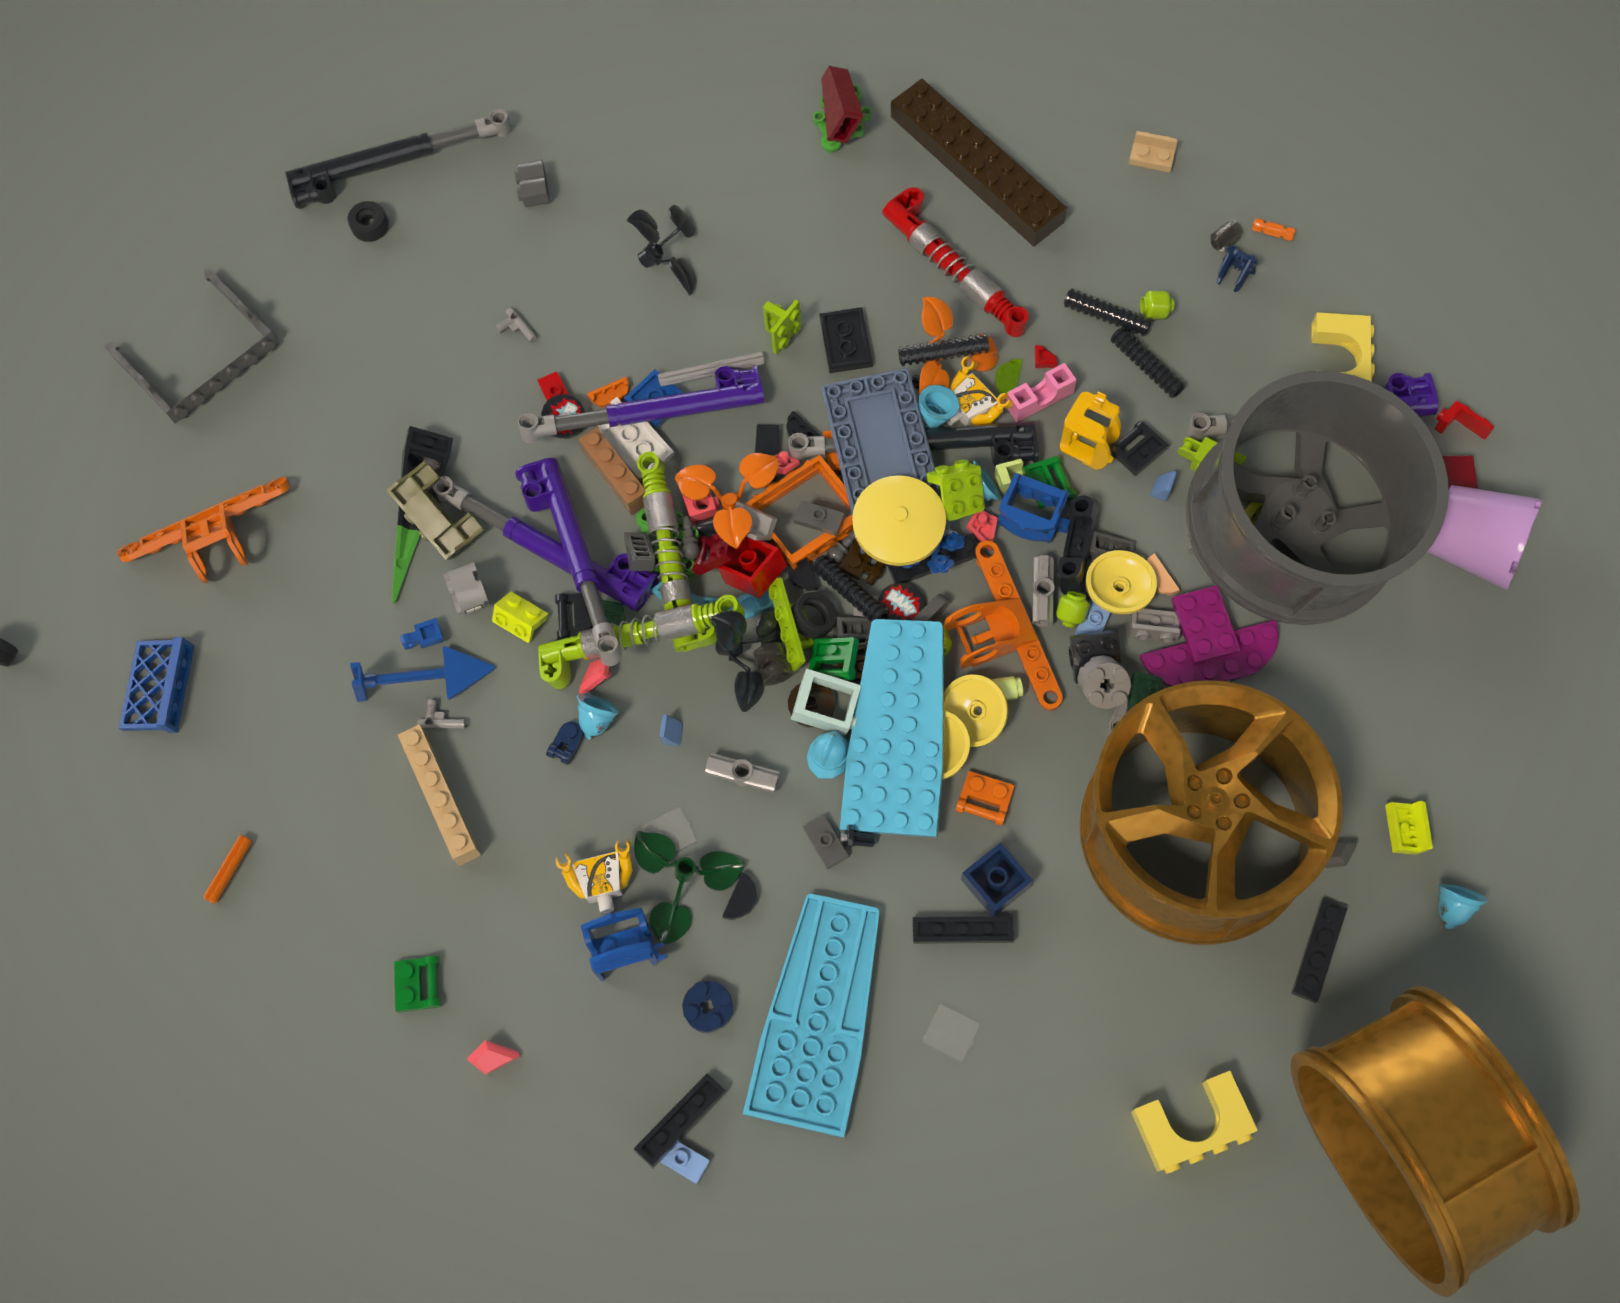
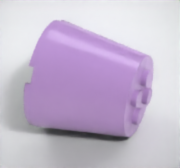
M1451 485L1444 523L1439 535L1427 552L1508 591L1543 500Z

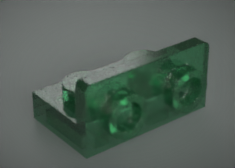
M1134 671L1131 678L1126 713L1148 696L1163 690L1164 687L1161 686L1163 678Z

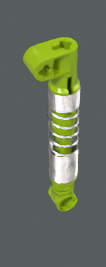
M644 452L639 456L637 466L641 471L645 489L643 503L649 534L658 538L651 545L659 546L654 556L658 559L656 568L660 570L658 579L662 580V585L660 586L664 610L691 605L692 596L689 582L687 581L688 576L683 573L686 566L681 562L684 555L679 551L682 545L681 542L676 540L679 536V531H677L678 524L671 491L667 489L664 476L665 464L654 452ZM655 463L653 468L648 469L650 464ZM677 532V536L673 539L672 534ZM673 541L678 542L679 547L674 546ZM714 626L708 627L710 628L708 630L705 628L703 632L697 633L698 639H696L694 634L673 639L675 651L686 652L715 644L717 637Z
M724 595L715 603L711 602L704 605H698L697 603L657 612L653 619L649 615H645L642 622L638 618H633L630 623L623 620L620 625L613 623L611 625H613L620 649L625 652L627 647L633 646L636 649L639 644L643 643L648 646L649 638L655 637L656 641L660 643V637L666 642L701 633L705 628L714 626L710 619L711 616L728 611L731 607H734L732 611L740 612L744 617L745 610L734 596ZM646 617L651 619V621L644 623ZM592 629L583 630L577 636L540 644L538 647L540 676L555 689H563L570 683V661L582 658L585 660L600 658L592 635Z

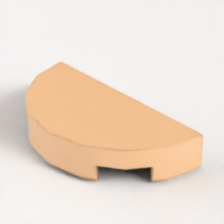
M1154 553L1147 559V562L1152 566L1156 574V592L1167 594V596L1178 594L1180 589Z

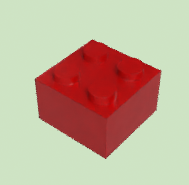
M746 536L739 548H734L732 560L717 567L725 584L760 599L787 564L779 548Z

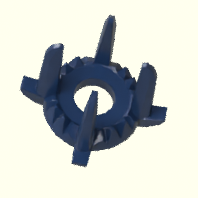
M1230 245L1224 248L1227 250V253L1222 259L1223 263L1218 272L1217 284L1221 283L1227 271L1233 265L1234 269L1238 267V271L1242 269L1235 283L1234 292H1237L1241 289L1249 274L1255 275V266L1258 264V259L1255 255L1251 254L1250 256L1236 249V246Z

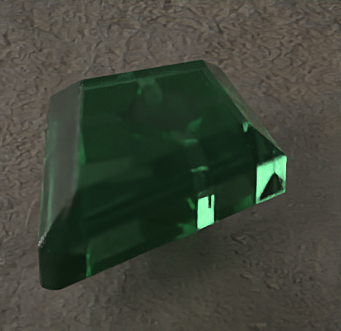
M601 600L608 623L620 625L623 620L626 621L623 604Z

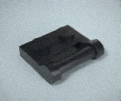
M1138 421L1134 425V429L1116 444H1111L1109 448L1111 456L1114 459L1116 458L1134 476H1137L1165 452L1169 445L1143 421ZM1139 435L1144 436V438L1141 439L1136 445H1134L1129 451H1127L1126 453L1122 451Z
M560 593L555 595V603L558 604L559 621L557 640L577 636L579 632L593 628L582 593ZM568 604L574 605L575 630L571 631L568 630Z

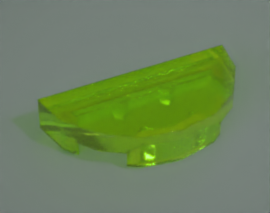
M1011 359L1010 362L999 366L995 374V386L1000 394H1007V392L1015 389L1022 359Z

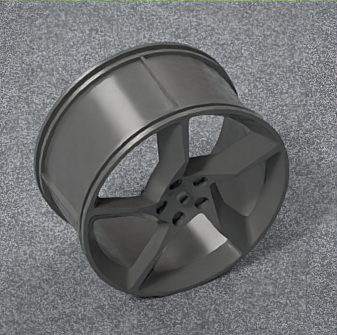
M1332 371L1296 373L1268 384L1249 398L1234 417L1225 437L1213 446L1203 458L1194 473L1187 495L1186 522L1188 534L1196 557L1206 574L1235 603L1261 617L1286 624L1314 625L1327 623L1350 615L1366 605L1378 594L1389 579L1409 569L1426 554L1439 535L1445 520L1449 495L1448 477L1441 451L1428 427L1395 394L1369 380L1346 373ZM1273 432H1296L1295 478L1259 476L1234 462L1235 449L1248 440ZM1330 441L1340 446L1364 466L1382 495L1383 500L1381 503L1342 510L1336 508L1331 492L1322 475L1325 445L1327 442ZM1239 498L1263 503L1255 525L1252 524ZM1385 527L1387 529L1385 549L1380 562L1373 572L1350 575L1336 574L1321 551L1323 543L1351 529ZM1278 538L1304 565L1282 554L1270 543L1273 539Z

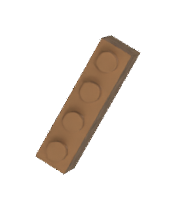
M595 427L578 438L582 452L631 516L644 508V487L600 430Z

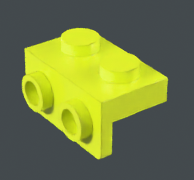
M511 591L494 604L492 622L529 643L532 641L533 632L547 621L549 613Z
M1418 801L1413 804L1396 802L1385 804L1392 853L1416 855L1433 848L1425 801Z

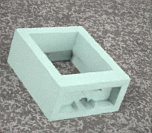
M806 669L802 677L791 720L830 732L837 731L846 736L848 730H852L857 718L853 714L861 685ZM812 683L851 695L844 721L805 710Z

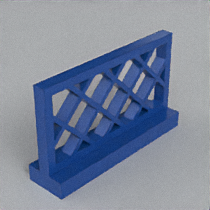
M174 637L173 640L137 641L119 723L120 730H165L168 733H177L195 645L183 637ZM168 647H172L171 654L164 659L161 653ZM144 648H152L154 652L146 659H143ZM158 657L162 662L152 670L148 664ZM166 667V677L160 681L156 675ZM146 668L149 674L139 681V672ZM154 679L157 685L147 692L144 686ZM141 689L144 696L135 703L133 701L134 694ZM162 689V698L156 703L152 697ZM149 700L153 706L143 714L139 708ZM136 711L140 718L133 724H128L129 717ZM157 711V723L150 724L147 719Z

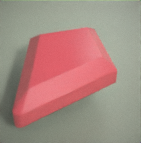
M781 451L779 454L774 455L779 461L777 474L785 475L800 465V460L789 456L786 451Z
M985 511L975 513L967 524V529L980 542L985 540L993 542L998 518Z
M597 659L589 664L580 685L579 693H588L603 680L610 678L612 672L609 670V666L602 663L601 659Z
M485 1040L467 1057V1060L487 1075L520 1057L518 1051Z

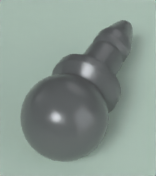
M685 516L683 522L685 538L682 539L684 544L682 553L686 559L693 560L697 558L700 547L697 544L698 538L694 537L692 523L689 517Z
M850 531L841 543L837 540L836 545L829 547L826 555L833 563H840L844 559L845 553L849 551L847 547L856 539L854 531Z

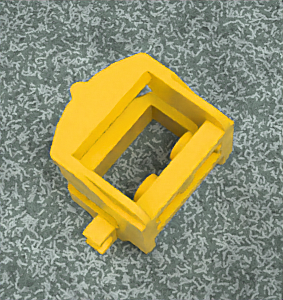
M1099 391L1097 395L1082 392L1078 396L1065 418L1059 445L1061 452L1095 470L1104 468L1108 463H1112L1114 458L1111 456L1108 445L1114 443L1121 434L1120 407L1109 402L1106 399L1107 395ZM1090 409L1111 419L1109 428L1085 417L1086 411ZM1080 436L1095 442V448L1079 441Z

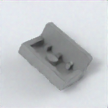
M1144 608L1131 614L1130 637H1136V639L1142 641L1155 639L1162 643L1178 641L1181 629H1179V622L1175 612Z

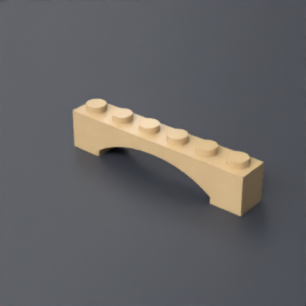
M419 724L398 734L452 859L458 866H461L482 856L454 800L437 761L435 751L424 729Z

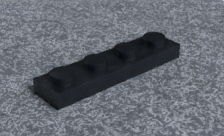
M974 534L964 536L965 546L963 548L955 549L954 551L941 548L937 554L949 555L950 559L954 561V566L976 559L978 543ZM928 556L911 568L887 564L893 582L907 583L933 574L927 566V562L931 560L932 556Z
M1324 899L1321 900L1291 994L1313 1003L1318 1002L1347 908Z
M1013 916L913 917L912 919L913 944L1014 942Z
M707 1073L634 1147V1151L653 1169L726 1094V1090Z

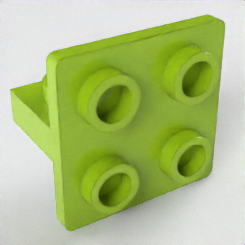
M796 299L786 311L782 306L774 305L769 301L763 306L765 331L771 334L772 350L776 355L781 349L784 350L788 346L792 335L797 334L802 327L800 301Z

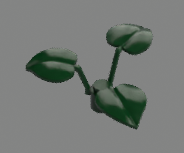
M638 831L634 842V853L639 866L646 872L653 874L660 872L663 866L666 868L675 867L674 875L679 881L674 904L661 902L651 911L650 925L659 941L664 944L673 943L683 937L690 927V910L686 907L678 906L684 882H689L696 872L699 876L704 875V883L707 887L715 891H723L735 883L745 866V862L732 854L714 851L701 857L699 862L701 870L689 857H683L678 861L675 860L672 863H668L675 856L673 841L663 834Z

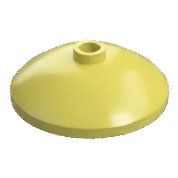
M1116 550L1100 555L1091 563L1086 575V589L1090 598L1100 608L1114 614H1132L1144 609L1152 601L1157 588V578L1152 566L1141 556L1129 551ZM1116 588H1120L1123 591L1119 592L1116 590Z
M965 675L954 680L944 691V710L954 714L963 722L969 733L970 747L986 745L1001 734L1008 718V703L1004 692L996 682L982 675ZM978 707L982 708L981 715L977 714Z
M945 710L943 780L953 776L963 767L970 752V737L965 725L957 716Z

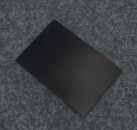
M862 307L819 313L829 373L873 367Z

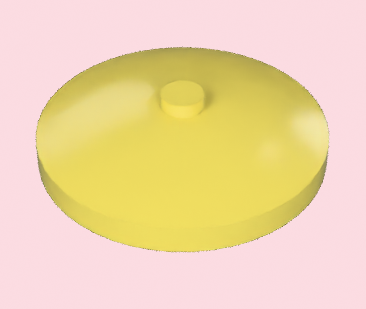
M889 476L873 482L860 494L853 510V531L857 542L873 559L888 565L905 566L924 560L936 550L945 532L946 514L940 497L929 485L909 476Z

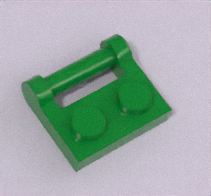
M1053 456L1023 467L1022 472L1024 476L1056 487L1048 470L1049 468L1053 469L1062 489L1069 492L1068 501L1077 497L1075 488L1071 487L1063 470V462L1060 456ZM1035 500L1039 509L1047 507L1040 501Z
M855 637L814 639L809 670L835 678L854 680L856 676L854 667L859 640ZM844 663L843 669H820L821 664Z
M439 956L394 961L395 1011L397 1013L441 1007V999L438 998L437 981ZM427 967L428 999L422 1000L421 968Z

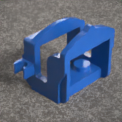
M1015 473L999 506L1001 513L998 518V524L1020 538L1051 543L1056 531L1067 533L1070 520L1063 518L1062 515L1067 505L1069 492L1023 476L1020 473ZM1018 493L1026 499L1032 498L1040 501L1047 507H1056L1051 520L1013 507L1012 504L1016 494Z
M642 908L609 913L581 925L585 944L592 956L589 959L591 969L600 981L605 980L603 972L647 959L654 966L657 965L658 961L668 958L667 954H658L659 949L665 947V944L659 943L654 945L651 929ZM637 916L640 926L595 939L591 931Z

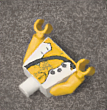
M965 356L962 359L961 365L963 369H959L950 386V389L957 396L960 406L956 415L947 421L950 426L959 420L965 426L992 424L1003 413L1004 408L1010 409L1013 406L1012 400H1008L1004 404V400L1009 396L1008 394L1002 393L996 398L973 373L969 375L968 372L977 367L976 361H973L970 367L967 366V362L970 359L969 356Z
M629 839L626 840L627 848H621L619 840H617L615 852L572 862V866H570L571 860L567 853H565L566 863L561 864L557 857L555 859L557 867L563 869L562 874L568 887L579 898L586 899L588 903L598 902L601 914L614 911L612 898L623 895V889L628 886L633 869L631 855L628 853L631 847Z

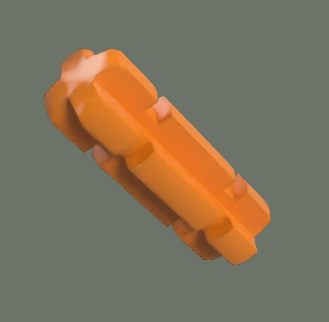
M1259 218L1254 220L1252 226L1253 231H1264V234L1278 238L1282 236L1284 237L1283 239L1292 241L1296 230L1288 226L1284 228V225L1270 221L1265 223L1263 219Z

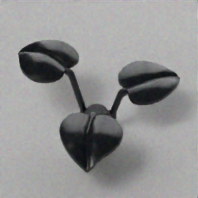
M672 205L668 213L677 228L659 244H655L660 239L656 221L645 210L633 212L626 221L636 227L649 241L648 245L643 248L644 250L638 253L640 263L644 267L649 268L654 263L660 265L661 263L669 262L672 272L690 296L693 293L696 282L693 270L682 258L676 259L672 256L661 259L664 254L661 247L680 230L685 237L691 238L695 234L693 221L679 206Z
M724 611L710 617L717 637L715 649L719 655L729 656V661L735 662L745 670V672L741 671L737 674L734 688L740 710L747 712L760 700L764 691V682L759 672H751L750 667L736 657L743 652V644L759 643L760 641L764 651H774L782 643L781 630L775 618V613L766 612L759 617L756 624V633L759 637L743 640L742 636L747 630L745 617L737 611Z

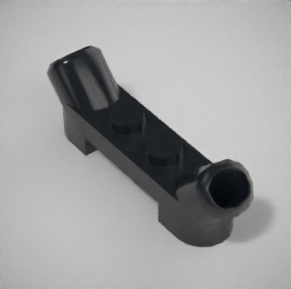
M1085 495L1076 497L1071 502L1069 509L1070 523L1063 557L1059 558L1058 563L1060 591L1063 594H1067L1068 591L1081 594L1084 592V576L1096 516L1100 512L1099 502Z

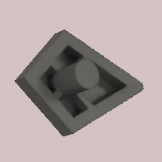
M1337 841L1334 852L1325 868L1347 866L1356 849L1355 843Z

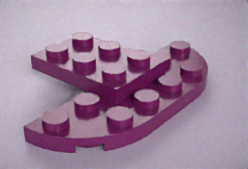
M1213 586L1177 595L1171 599L1186 643L1141 654L1139 659L1153 679L1159 680L1170 687L1194 681H1234L1257 673L1268 663L1277 647L1278 627L1276 621L1273 620L1233 630L1218 586Z

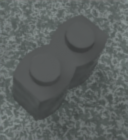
M537 160L517 164L518 171H515L514 174L516 183L520 184V188H517L519 201H523L525 207L550 203L543 161Z

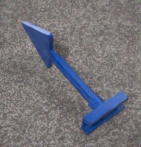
M446 646L442 648L444 667L438 669L375 675V673L363 674L360 662L350 663L354 680L351 682L357 702L367 701V688H375L377 685L434 679L446 680L447 699L451 700L493 672L495 667Z

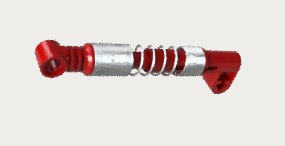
M911 187L891 199L883 208L882 215L907 237L910 245L922 256H928L929 262L934 261L937 264V269L941 268L944 270V276L954 275L952 283L959 280L961 282L960 290L987 314L991 313L1004 325V330L1009 336H1022L1025 333L1029 318L1028 311L1011 303L1005 297V292L979 268L976 269V265L968 264L967 257H961L960 251L953 250L951 243H945V238L926 221H921L917 218L922 212L923 192L918 188ZM968 266H973L974 270L971 271Z

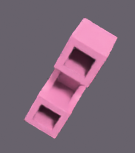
M1063 363L1046 372L1044 379L1035 387L1030 388L1027 383H1024L1007 392L1009 396L1006 398V402L1008 400L1013 401V406L1008 411L1017 423L1073 394L1077 380L1067 365Z

